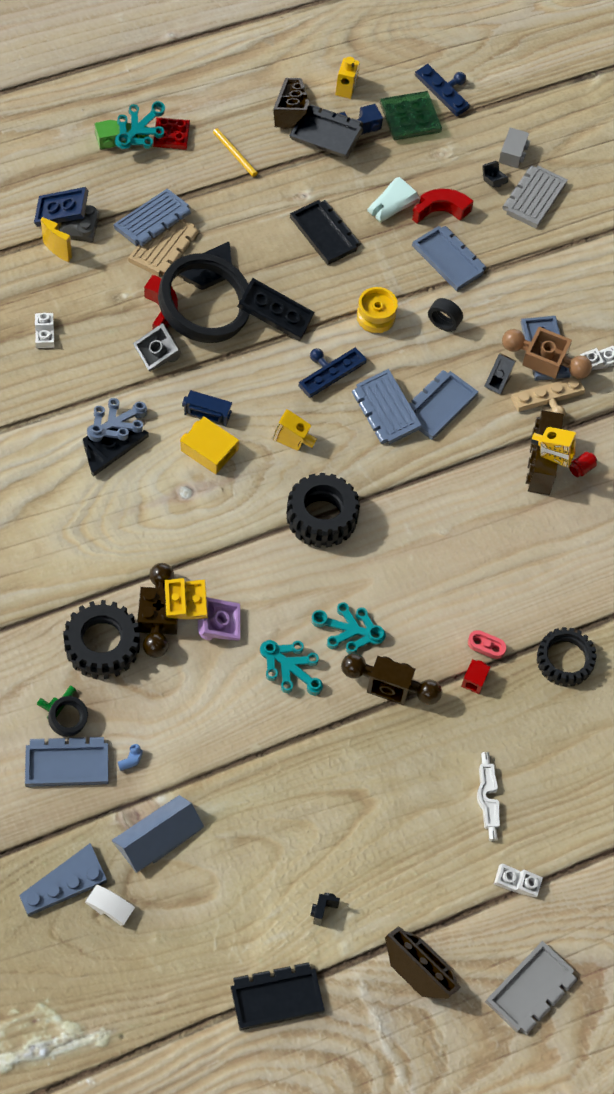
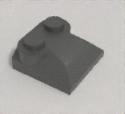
M86 205L84 218L62 222L60 231L70 235L72 240L93 242L100 216L99 211L92 205Z
M163 323L133 343L149 371L158 368L166 362H175L181 355L180 348Z

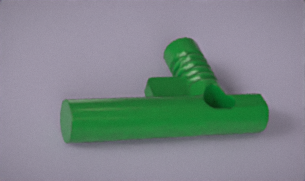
M69 686L62 697L72 696L76 689L73 686ZM54 697L50 703L40 698L37 705L49 712L57 698ZM65 705L58 709L56 717L59 715V713L62 711Z

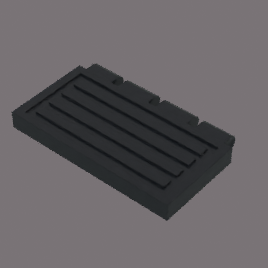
M310 105L307 113L296 123L289 136L292 140L348 158L363 132V122Z
M317 200L290 213V219L327 265L356 252L357 247L361 244L345 223H342L341 218L333 211L326 200L322 202Z
M309 962L294 965L295 973H292L290 966L273 969L274 977L272 978L269 970L252 974L253 982L249 981L248 975L233 978L234 985L230 989L239 1031L324 1013L325 1009L316 970L310 968Z

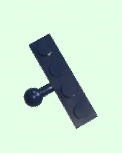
M429 64L415 71V76L456 117L469 109L470 104L453 88L455 85H463L466 82L465 73L457 72L451 81L446 82Z
M355 347L328 363L324 358V352L319 348H315L310 352V359L315 363H319L322 368L301 380L298 386L311 398L366 364L367 359Z

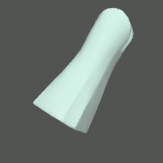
M398 177L370 205L367 211L372 216L376 215L375 218L381 223L399 211L418 203L419 196L410 185Z

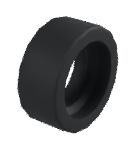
M445 298L435 300L428 311L430 321L436 327L446 332L456 330L464 318L461 308L453 301ZM441 312L447 314L450 318L446 317Z
M64 696L57 699L51 706L48 714V722L52 730L58 735L65 737L74 736L81 732L88 719L87 707L83 701L73 696ZM63 705H70L78 710L80 719L74 727L67 728L58 723L56 713Z

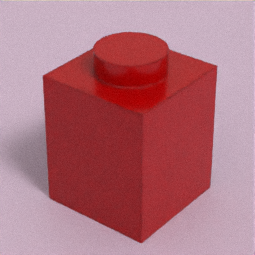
M472 659L461 687L480 694L490 666L483 661Z

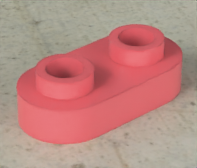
M480 630L473 631L469 635L468 646L472 650L493 659H500L504 656L506 644L503 640ZM496 648L498 652H494L492 649Z

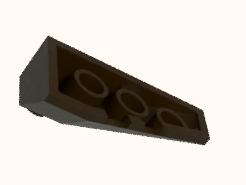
M285 78L273 108L275 127H280L281 129L292 128L307 113L310 104L302 78Z

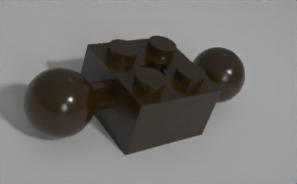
M166 563L155 564L150 570L149 577L155 588H140L137 622L140 633H151L144 639L143 649L152 658L162 657L168 650V640L163 634L177 635L178 619L166 616L165 580L174 579V570Z
M357 653L348 654L342 660L341 669L345 676L352 679L359 678L362 675L369 677L367 693L403 706L409 692L417 694L418 699L426 705L436 704L442 697V688L437 681L432 679L424 680L421 683L414 681L413 677L416 669L407 663H398L389 657L377 656L374 666L366 664L365 659Z

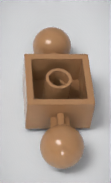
M538 327L531 342L525 340L524 334L518 329H510L502 337V344L506 350L510 352H516L520 349L526 351L522 366L556 379L562 366L569 368L570 374L577 379L586 378L592 371V363L587 357L576 356L570 358L567 356L572 342L571 339L544 328Z

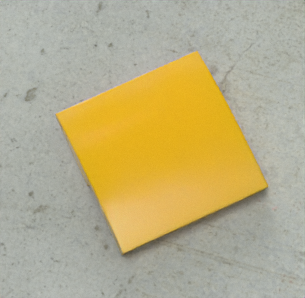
M42 217L41 228L44 244L53 254L69 262L72 258L70 235L59 231L58 223Z
M184 578L165 580L166 616L168 618H208L205 580L186 582Z

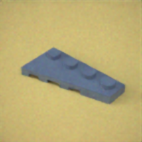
M90 843L19 896L27 916H30L91 890L96 885L107 883V879Z

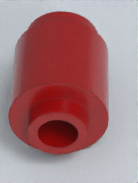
M586 451L571 462L569 469L575 477H582L597 466V458L593 453Z

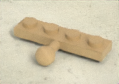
M573 377L514 393L511 395V400L518 412L549 404L552 408L551 412L562 413L564 418L566 411L562 406H558L557 401L583 395L585 388L579 379Z

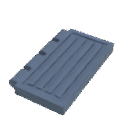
M166 189L113 225L117 232L135 246L138 244L143 246L151 241L152 237L155 238L166 230L165 228L169 229L179 222V219L182 220L191 214L189 204L169 189Z
M438 226L412 243V246L456 291L481 277L486 269V266L478 258L476 259V256L465 247L457 236H454V233L447 226L442 228Z
M389 369L356 384L357 388L352 390L353 396L359 403L365 417H368L367 420L373 431H376L375 434L381 444L388 442L390 445L422 429L421 423Z
M442 370L423 391L409 402L422 425V429L419 431L433 440L477 397L478 391L451 371L447 373Z
M86 737L69 738V744H65V738H49L48 745H45V739H30V745H26V787L108 784V743H104V737H90V744H86Z

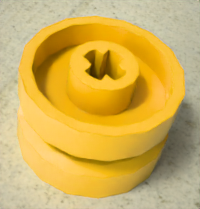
M383 287L366 289L358 301L357 321L359 325L371 333H383L392 328L398 307L395 295Z

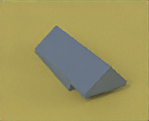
M178 795L112 839V842L134 871L138 873L150 863H156L204 828V825L192 803Z

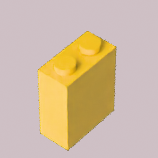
M204 416L200 421H196L188 434L185 433L180 439L181 451L214 474H217L239 450V439Z

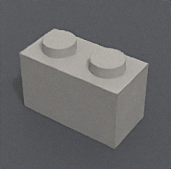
M510 127L501 150L499 163L518 168L520 162H524L526 155L524 150H528L530 145L528 132Z

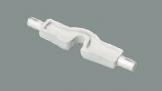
M483 752L481 753L482 764L479 766L480 786L477 791V801L483 810L484 828L489 831V841H497V829L500 826L499 801L487 798L486 794L496 793L498 786L494 764H490L489 752H486V754Z

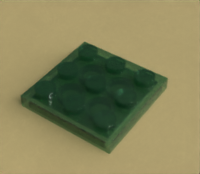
M428 91L380 99V106L394 141L442 132V126Z

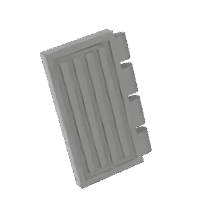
M530 166L502 206V209L507 211V215L537 229L566 186L567 179L540 166Z
M542 941L486 999L485 1003L516 1032L521 1030L527 1035L537 1025L532 1016L537 1021H540L551 1010L546 1001L554 1006L565 995L560 986L565 991H568L578 981L572 974L575 970Z

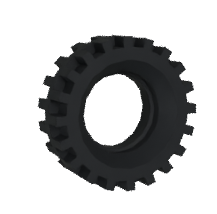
M101 600V605H95L94 601L89 602L90 607L85 608L83 605L80 606L79 613L73 612L70 615L71 620L70 622L66 621V630L63 631L65 652L68 661L72 662L73 668L75 670L81 669V674L84 676L87 673L92 674L93 679H97L98 675H104V679H109L108 674L114 673L117 677L120 675V670L124 669L127 671L130 668L129 664L131 662L135 663L136 654L140 650L138 622L135 623L134 615L132 613L128 614L127 608L124 606L121 609L117 608L116 602L106 605V600ZM98 623H107L118 629L120 641L113 650L97 653L89 650L84 644L83 636L86 630Z

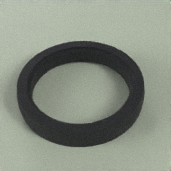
M189 254L174 261L162 276L158 290L159 306L166 321L178 333L197 342L218 343L235 336L246 324L249 313L239 308L236 319L218 328L196 325L187 320L175 307L171 296L172 281L184 271L191 269L210 270L221 275L232 285L240 302L249 285L243 274L230 262L210 254Z

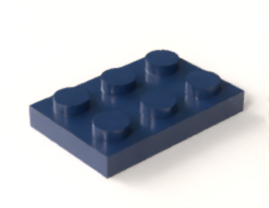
M81 187L39 196L34 224L40 227L42 217L55 223L84 218L89 193L88 189Z

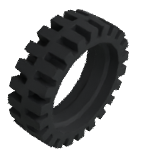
M562 627L561 630L559 628L554 629L553 632L550 631L547 636L545 635L537 651L538 668L543 670L542 675L544 677L548 676L547 680L550 682L555 680L556 685L560 683L565 687L568 684L570 686H575L576 683L579 685L589 677L594 669L597 654H595L596 648L592 647L593 642L592 640L588 641L586 634L582 636L580 630L577 633L574 632L575 628H570L569 630H567V627ZM560 641L577 645L585 656L584 666L579 671L573 673L563 672L555 668L548 659L550 646Z

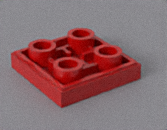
M156 117L155 127H163L164 135L162 138L154 136L153 147L187 150L190 120Z

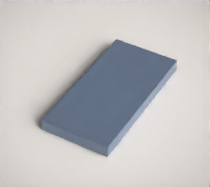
M556 316L521 319L520 323L525 340L531 342L538 327L561 335ZM562 366L556 379L569 378L571 375L569 368ZM532 370L535 381L554 379Z

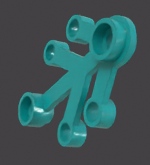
M160 101L152 104L151 112L139 123V107L136 104L130 105L128 112L131 115V130L128 133L126 131L127 116L121 114L117 118L120 134L116 136L115 144L120 149H128L131 145H143L146 149L152 147L153 140L151 137H144V139L133 138L136 134L154 135L156 138H162L164 135V128L161 126L155 128L145 127L155 117H160L164 114L165 105Z
M344 602L338 604L337 613L343 616L347 623L327 618V614L322 610H316L312 614L311 622L315 627L328 626L345 631L336 636H330L327 639V647L329 649H336L339 643L355 635L364 637L355 642L349 641L346 644V652L348 654L356 653L358 648L368 643L378 645L385 640L386 634L384 629L373 624L365 608H358L355 616L357 620L363 621L366 628L358 625L349 611L348 604ZM344 607L346 610L341 611L339 608ZM362 612V613H364L365 615H364V616H360L358 613ZM377 634L379 637L375 638L372 635ZM330 641H335L336 644L332 645ZM349 646H354L355 649H354V650H351V649H349L348 647H349Z
M267 640L261 644L260 653L267 659L266 678L269 681L277 679L278 671L275 668V660H277L281 664V690L284 693H290L293 690L290 672L307 684V692L310 695L317 696L322 692V681L318 678H311L296 666H316L319 661V656L316 653H309L308 656L285 657L281 654L289 652L301 654L304 649V644L301 641H295L291 645H278L275 641ZM298 645L301 649L297 650L294 647ZM267 647H272L273 650H272V651H268L266 648H267ZM313 657L316 661H310L309 659ZM274 672L275 676H270L269 673ZM317 683L319 686L313 687L311 684ZM288 684L290 688H284V685Z

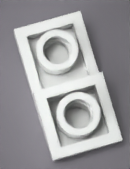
M36 313V348H54L53 313Z
M614 345L600 351L595 348L580 354V356H585L591 361L592 370L614 366Z
M502 863L499 865L494 885L519 894L537 897L543 877L527 870H516Z
M100 885L94 887L85 901L87 905L99 914H106L120 926L125 924L135 908L123 898Z

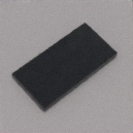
M254 278L251 279L237 305L238 308L299 342L315 313Z

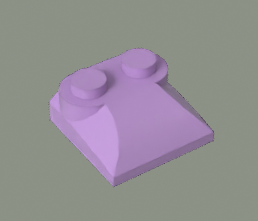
M207 597L208 618L198 619L199 635L205 640L218 638L239 641L240 604Z

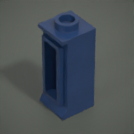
M190 390L188 397H184L182 402L184 415L189 413V415L199 418L204 416L210 421L222 423L225 427L232 413V410H230L232 402Z

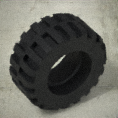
M320 473V475L311 474L309 478L303 477L300 479L299 484L296 483L292 487L287 501L286 519L287 524L290 525L291 532H296L295 537L299 540H305V544H315V547L321 548V545H325L326 548L332 547L334 543L339 545L343 539L347 540L350 538L351 533H354L360 510L359 496L356 491H353L354 487L350 483L346 484V480L342 477L340 479L336 478L334 474L330 476L325 475V473ZM316 501H326L335 505L339 509L340 514L331 519H318L310 515L306 507Z

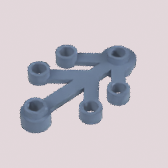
M111 398L108 401V422L102 425L101 420L105 415V408L103 406H96L94 408V424L87 428L89 439L95 442L101 441L103 437L126 440L129 435L128 430L136 433L143 430L142 421L135 420L132 423L124 421L132 417L144 418L147 415V406L144 402H136L131 410L116 417L120 401L116 398ZM116 428L118 429V431H112L109 429Z

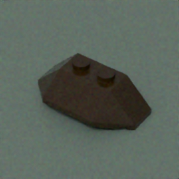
M399 926L387 934L385 939L391 967L421 997L449 999L461 988L459 983H457L452 968L420 937L404 931Z

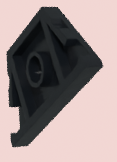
M229 241L203 253L218 256L232 264ZM191 269L179 274L185 282L195 285L200 290L207 289L226 280L221 275L205 269Z
M116 428L109 429L112 431H118V429ZM128 430L129 435L126 440L103 437L101 441L95 442L90 440L88 435L82 439L92 476L97 475L148 438L149 432L143 430V432L136 433Z

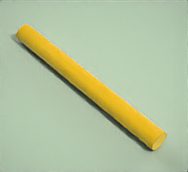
M216 128L213 134L248 173L255 177L258 172L223 133Z

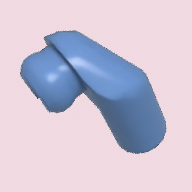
M131 745L128 758L117 762L120 771L139 764L143 755L140 745Z

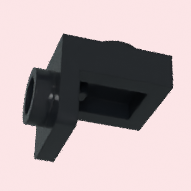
M498 161L482 166L483 180L493 188L501 187L503 184L508 183V176L499 171Z
M332 893L319 894L318 902L312 905L310 916L314 917L313 924L321 926L325 906L338 909L340 898H337Z

